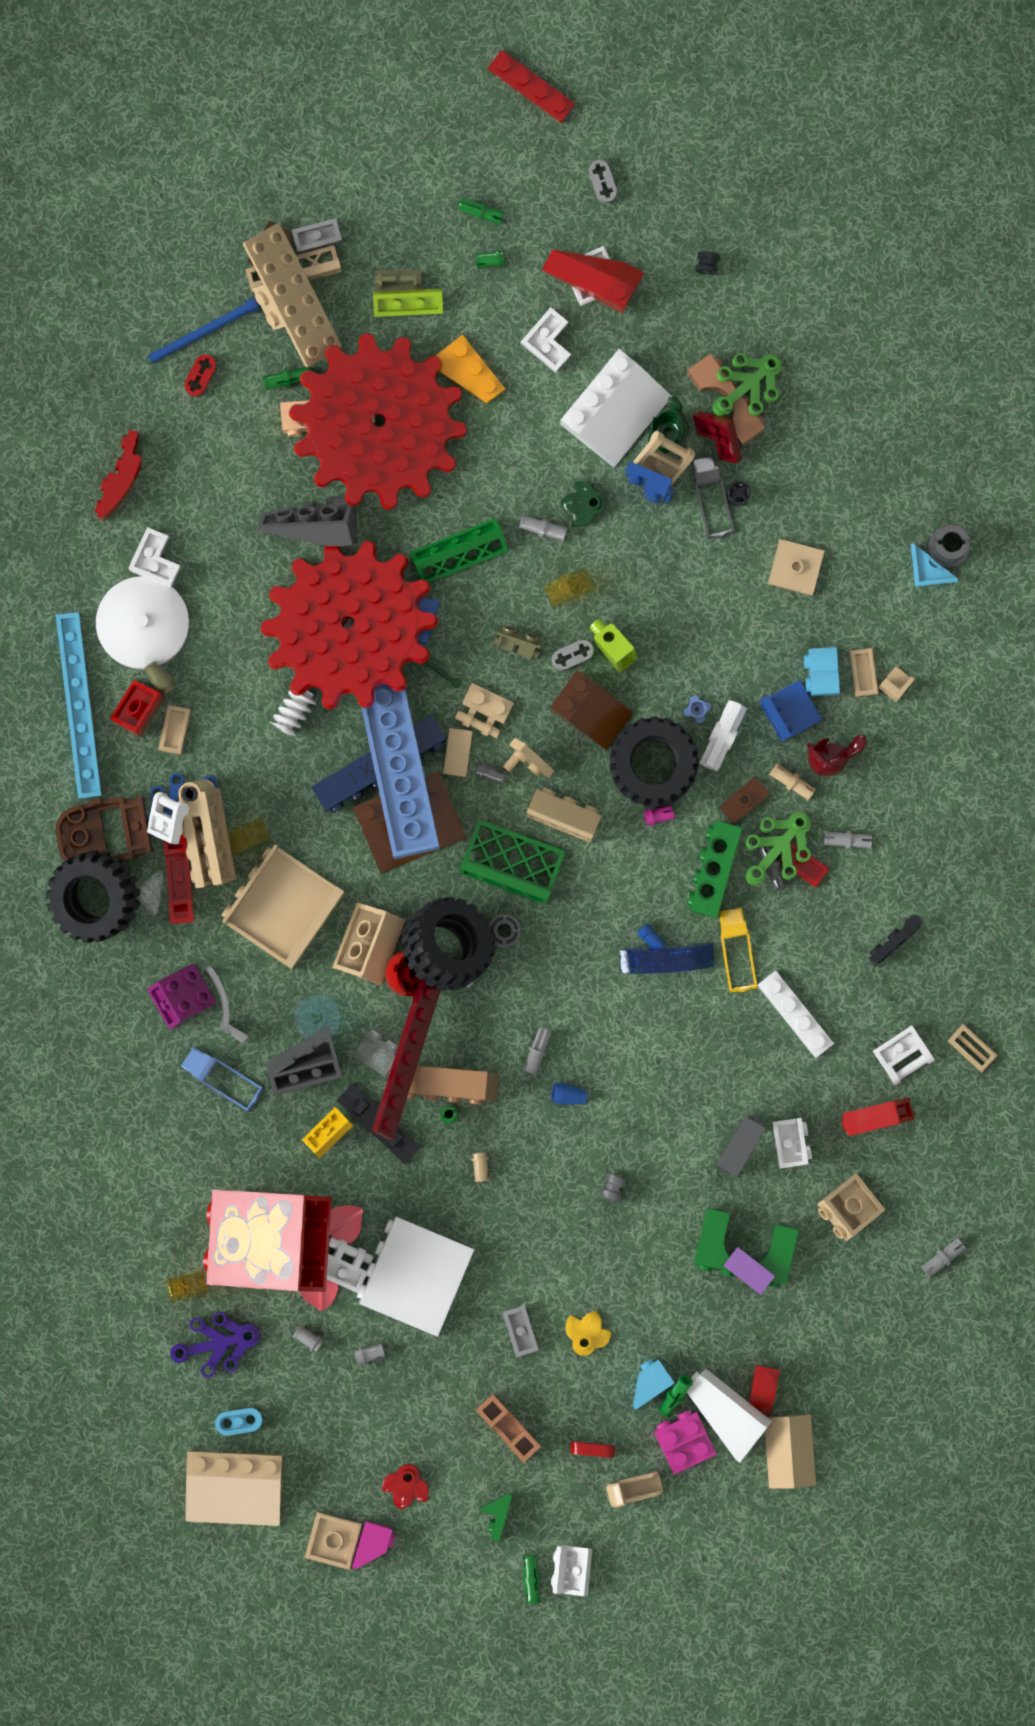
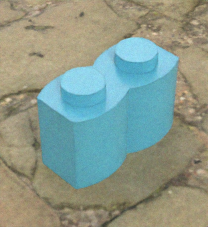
M837 647L808 649V655H804V669H809V678H805L806 692H810L811 697L838 696L840 694Z

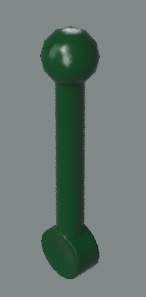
M429 660L423 663V665L427 664L449 680L454 688L461 686L459 679L452 678Z

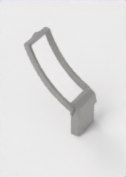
M208 966L206 971L217 988L222 1004L223 1017L220 1024L221 1029L239 1042L244 1043L248 1036L229 1024V1005L225 990L213 968Z

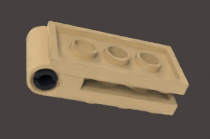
M208 779L184 783L180 787L178 795L179 801L189 806V812L183 819L182 833L187 839L186 855L188 860H191L192 870L190 876L192 882L195 883L196 888H202L236 880L220 788L215 789L214 784Z

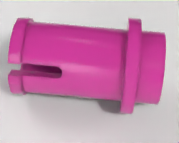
M668 805L653 810L648 808V811H644L646 825L651 824V826H654V823L674 820V813L671 811L672 806Z

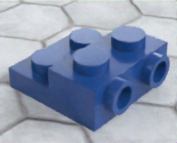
M629 461L625 472V477L629 478L628 482L639 487L641 484H644L643 494L646 495V500L658 504L659 501L669 503L674 491V487L671 486L672 479Z

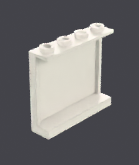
M395 1216L393 1220H388L384 1232L388 1233L385 1241H380L375 1254L378 1257L375 1264L370 1263L366 1273V1276L369 1277L366 1286L362 1284L358 1291L357 1298H360L359 1304L438 1337L474 1249Z

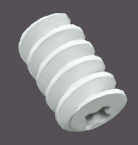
M308 690L300 696L293 695L289 691L288 694L292 700H283L287 708L279 706L278 710L282 715L274 714L273 718L277 723H270L286 734L296 736L292 728L302 727L298 719L306 720L303 711L311 713L308 704L316 705L315 700L312 698L314 695Z

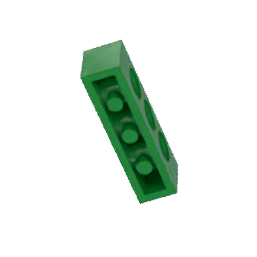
M716 820L713 825H708L705 838L709 839L707 848L702 847L699 860L703 861L701 870L696 869L693 883L697 884L695 893L690 892L686 904L691 906L689 912L717 919L741 834V827ZM723 841L726 845V850L723 853L716 852L713 848L714 842ZM716 863L720 868L719 874L710 875L707 871V865ZM705 885L713 888L714 894L710 898H705L701 894V888Z

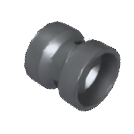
M607 1173L605 1177L607 1184L601 1189L599 1196L621 1203L623 1199L622 1189L627 1188L629 1181Z

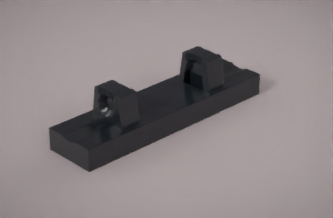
M351 1084L336 1100L404 1164L420 1148L399 1126L394 1140H388L372 1132L379 1108L354 1084Z

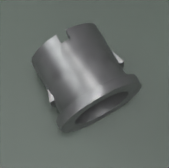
M957 525L941 527L933 533L929 540L930 556L944 567L958 566L969 555L970 543L967 532ZM947 533L955 534L962 541V547L957 552H948L942 544H938V540H942Z

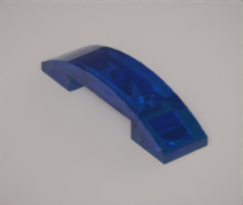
M713 943L657 949H620L621 973H670L714 967Z

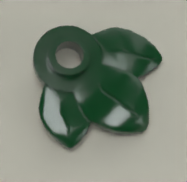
M578 481L575 482V493L566 495L561 501V505L565 510L574 513L572 526L584 527L592 523L595 515L601 514L605 510L607 501L603 494L595 492L590 483ZM593 499L598 500V504L595 507L591 506Z

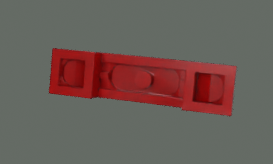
M182 833L179 844H171L163 840L170 924L194 922L190 863L186 855L188 844L186 837Z

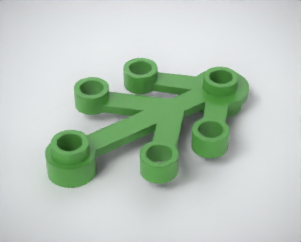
M738 353L732 359V364L735 368L750 367L758 370L754 374L731 371L726 366L718 370L716 376L720 382L735 381L743 383L727 397H719L713 403L712 409L717 416L726 417L732 411L733 403L748 390H750L748 412L751 416L760 415L763 411V404L760 402V380L763 377L766 379V391L763 394L764 400L768 403H773L779 397V392L775 388V376L782 368L780 359L773 354H766L761 359L747 358L743 353ZM737 358H740L743 364L738 363ZM768 362L773 363L774 367H770ZM721 372H725L727 377L722 376ZM768 392L773 393L774 398H771ZM721 402L725 403L727 405V408H724L721 405ZM752 406H757L759 411L753 410Z
M793 813L788 820L773 821L771 818H764L761 821L760 829L764 833H770L772 830L788 829L783 836L760 838L757 835L748 836L745 845L749 850H755L758 847L774 846L758 866H751L746 872V880L750 885L757 886L763 882L765 871L780 853L783 864L782 877L786 880L794 878L796 868L792 865L790 841L795 835L798 847L796 859L801 863L809 860L811 852L806 845L805 833L809 831L811 821L805 813ZM796 820H801L803 826H797ZM769 822L771 824V828L766 829L763 826V823ZM750 839L756 840L757 845H755V846L750 845V844H749V840H750ZM799 852H805L807 858H801ZM785 869H791L793 875H787ZM758 871L760 873V877L755 878L752 872Z

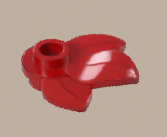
M412 1464L400 1466L396 1473L387 1475L383 1481L382 1490L389 1493L393 1492V1501L398 1509L406 1508L412 1503L413 1499L420 1502L427 1501L428 1485L420 1478L418 1468ZM409 1473L412 1475V1478L405 1479L404 1475Z

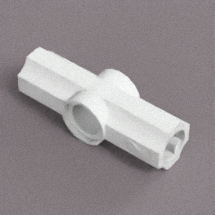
M729 700L720 721L716 723L709 738L710 742L699 764L716 772L720 769L727 750H730L738 733L737 729L747 710L746 707Z

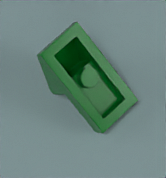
M510 1493L479 1508L481 1512L496 1516V1519H490L487 1530L488 1533H491L490 1539L500 1541L512 1498Z

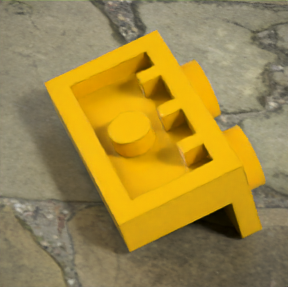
M335 1107L302 1141L318 1158H321L353 1125Z

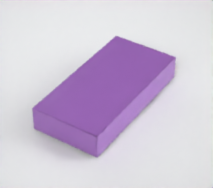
M738 1247L723 1265L760 1295L775 1277Z

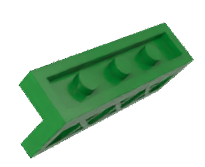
M496 518L409 553L420 580H426L431 583L506 553L509 550ZM500 540V547L495 549L487 548L491 541ZM469 550H479L477 556L473 558L466 557ZM451 557L458 559L453 566L444 565L446 560ZM429 566L436 567L433 574L424 577L422 569Z

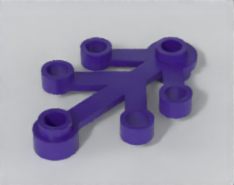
M217 1312L212 1317L213 1323L217 1326L223 1325L235 1333L226 1337L204 1324L201 1318L196 1317L190 1321L191 1330L201 1332L213 1340L191 1346L176 1344L172 1347L170 1355L175 1362L182 1363L190 1355L215 1349L208 1363L204 1364L201 1368V1374L206 1378H210L215 1374V1368L227 1347L238 1344L231 1358L224 1361L225 1370L233 1372L238 1368V1361L246 1348L253 1347L259 1342L260 1332L258 1328L252 1324L240 1326L227 1318L225 1313ZM218 1314L224 1317L222 1323H217L215 1320ZM195 1320H199L201 1322V1327L199 1329H195L193 1327V1322ZM247 1331L253 1335L249 1341L244 1339V1333ZM177 1349L184 1351L182 1358H178L175 1355ZM229 1360H233L235 1362L234 1369H229L227 1367V1362ZM210 1366L213 1370L212 1374L206 1375L204 1368Z

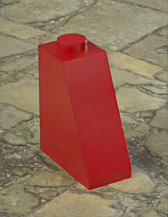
M909 1097L842 1113V1126L848 1136L915 1120Z

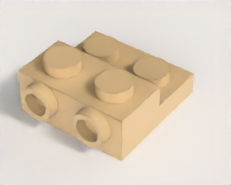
M857 1173L817 1204L820 1207L818 1209L820 1216L825 1220L829 1219L834 1225L833 1232L840 1239L844 1238L845 1241L855 1236L885 1211L884 1207Z

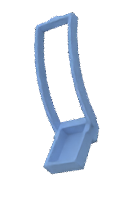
M195 1047L191 1049L181 1065L182 1068L192 1073L200 1082L248 1112L259 1101L260 1094L264 1090V1088L220 1060L206 1053L204 1054ZM216 1062L259 1088L247 1108L205 1082Z

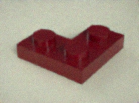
M698 411L693 415L697 435L715 440L720 460L735 464L742 460L734 420Z

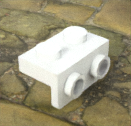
M801 1118L772 1122L779 1169L809 1164L808 1159H812L810 1145L805 1144L804 1136H808L806 1122H802Z
M569 1545L557 1546L553 1557L555 1571L551 1579L553 1593L588 1596L592 1548Z

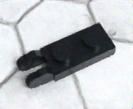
M918 915L910 916V918L905 920L902 930L895 929L888 935V942L883 946L880 943L869 952L871 954L869 957L870 963L876 967L917 932L922 923Z

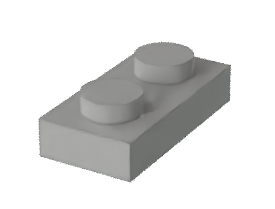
M336 218L292 230L298 254L342 242Z
M525 1305L502 1312L516 1357L538 1351Z

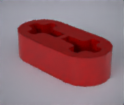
M204 354L196 359L185 381V389L190 396H201L216 370L215 360L210 355ZM206 360H209L211 369L206 368L203 375L200 374L202 370L200 362L205 363ZM200 377L199 386L201 389H196L194 392L191 391L190 382L195 383L197 378Z
M571 1441L570 1453L614 1458L615 1446Z

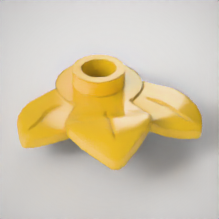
M596 1311L588 1313L582 1320L572 1315L567 1319L566 1334L573 1341V1350L580 1356H588L593 1353L595 1348L606 1346L611 1338L609 1330L601 1329V1318ZM586 1340L589 1345L582 1347L580 1341Z

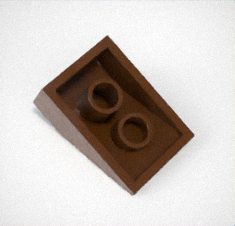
M576 670L550 707L552 713L605 750L609 748L633 714L632 711L578 670Z

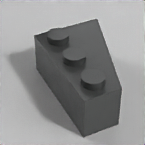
M329 1025L267 1062L268 1076L274 1095L342 1078L340 1063Z

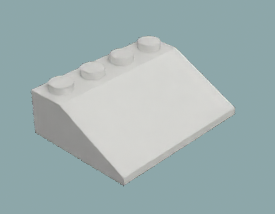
M618 349L560 420V425L612 467H615L650 425L653 417H656L668 403V398L672 396L641 366Z

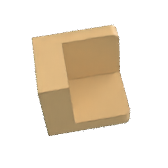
M894 667L878 688L897 702L915 678L913 676L909 677L898 667Z

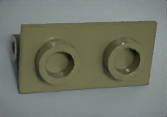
M375 270V292L421 290V270Z
M507 625L504 627L499 626L496 632L498 635L495 636L493 644L497 645V648L513 652L514 646L517 645L519 646L518 655L537 659L540 652L539 649L543 643L537 635L532 633L524 635L518 633L514 627Z

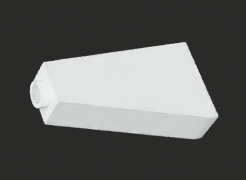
M707 1369L701 1374L696 1372L691 1378L693 1385L687 1393L734 1458L740 1463L772 1421Z

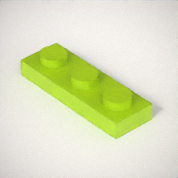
M442 289L373 292L374 317L443 314Z

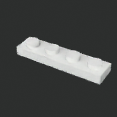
M776 970L757 985L815 1058L834 1044Z

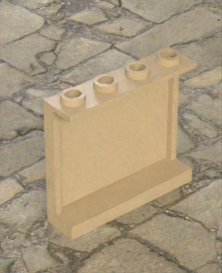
M274 845L273 848L268 847L261 857L264 861L259 868L255 866L248 875V878L251 880L246 887L242 885L235 894V897L238 899L233 906L229 904L221 916L224 917L222 920L224 924L293 970L345 892L284 852L277 845Z

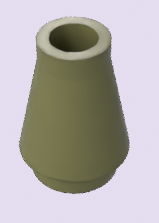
M155 661L144 668L155 691L163 696L176 686L175 678Z

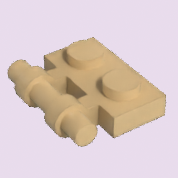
M472 683L462 702V705L470 709L467 714L459 710L455 719L463 722L462 725L468 728L472 726L482 731L481 734L485 736L490 735L497 738L501 730L493 727L495 721L504 724L514 703ZM476 712L489 717L487 722L485 723L474 718Z

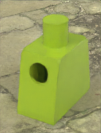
M601 619L592 623L590 629L595 634L594 640L596 645L619 673L623 672L638 659L635 648L612 623L606 626Z

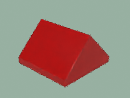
M133 680L110 720L141 738L163 702L164 697L161 693Z

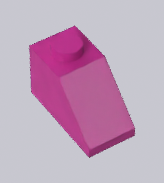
M366 1520L352 1568L357 1569L385 1554L387 1548H392L396 1537L395 1534H392L393 1528Z

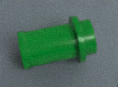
M496 249V252L475 254L477 268L497 265L499 268L500 265H505L503 251H498V249Z
M447 1105L441 1109L440 1118L444 1123L452 1124L458 1119V1111L454 1106ZM447 1110H451L454 1113L451 1119L445 1117Z

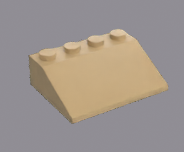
M189 1450L187 1452L185 1521L280 1526L283 1455Z

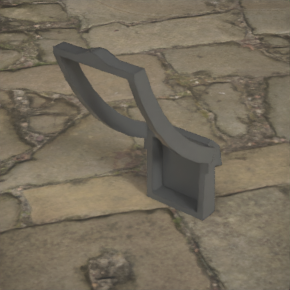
M710 455L692 460L691 465L695 475L694 483L708 540L734 534L735 529L726 498L723 479L719 473V468L716 466L714 456ZM720 481L732 530L710 535L698 486Z

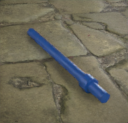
M252 297L245 301L246 304L148 356L152 363L235 319L249 312L251 314L256 312L261 305L258 304L256 298Z

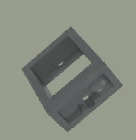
M750 1115L749 1118L743 1117L715 1166L733 1177H737L766 1129L761 1126L763 1121L753 1115Z

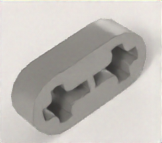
M596 160L589 167V176L597 199L601 203L609 204L616 198V186L608 164L603 160ZM596 166H600L601 169L605 168L603 180H600L598 174H593ZM602 184H606L607 189L613 191L610 193V198L600 195L603 192Z
M580 640L559 649L552 656V665L558 671H566L582 664L593 656V646L587 640ZM580 645L590 649L587 651L586 657H583L582 654L574 656L573 653L579 651ZM559 654H562L563 657L571 655L572 658L566 661V666L556 664L555 661L558 660Z

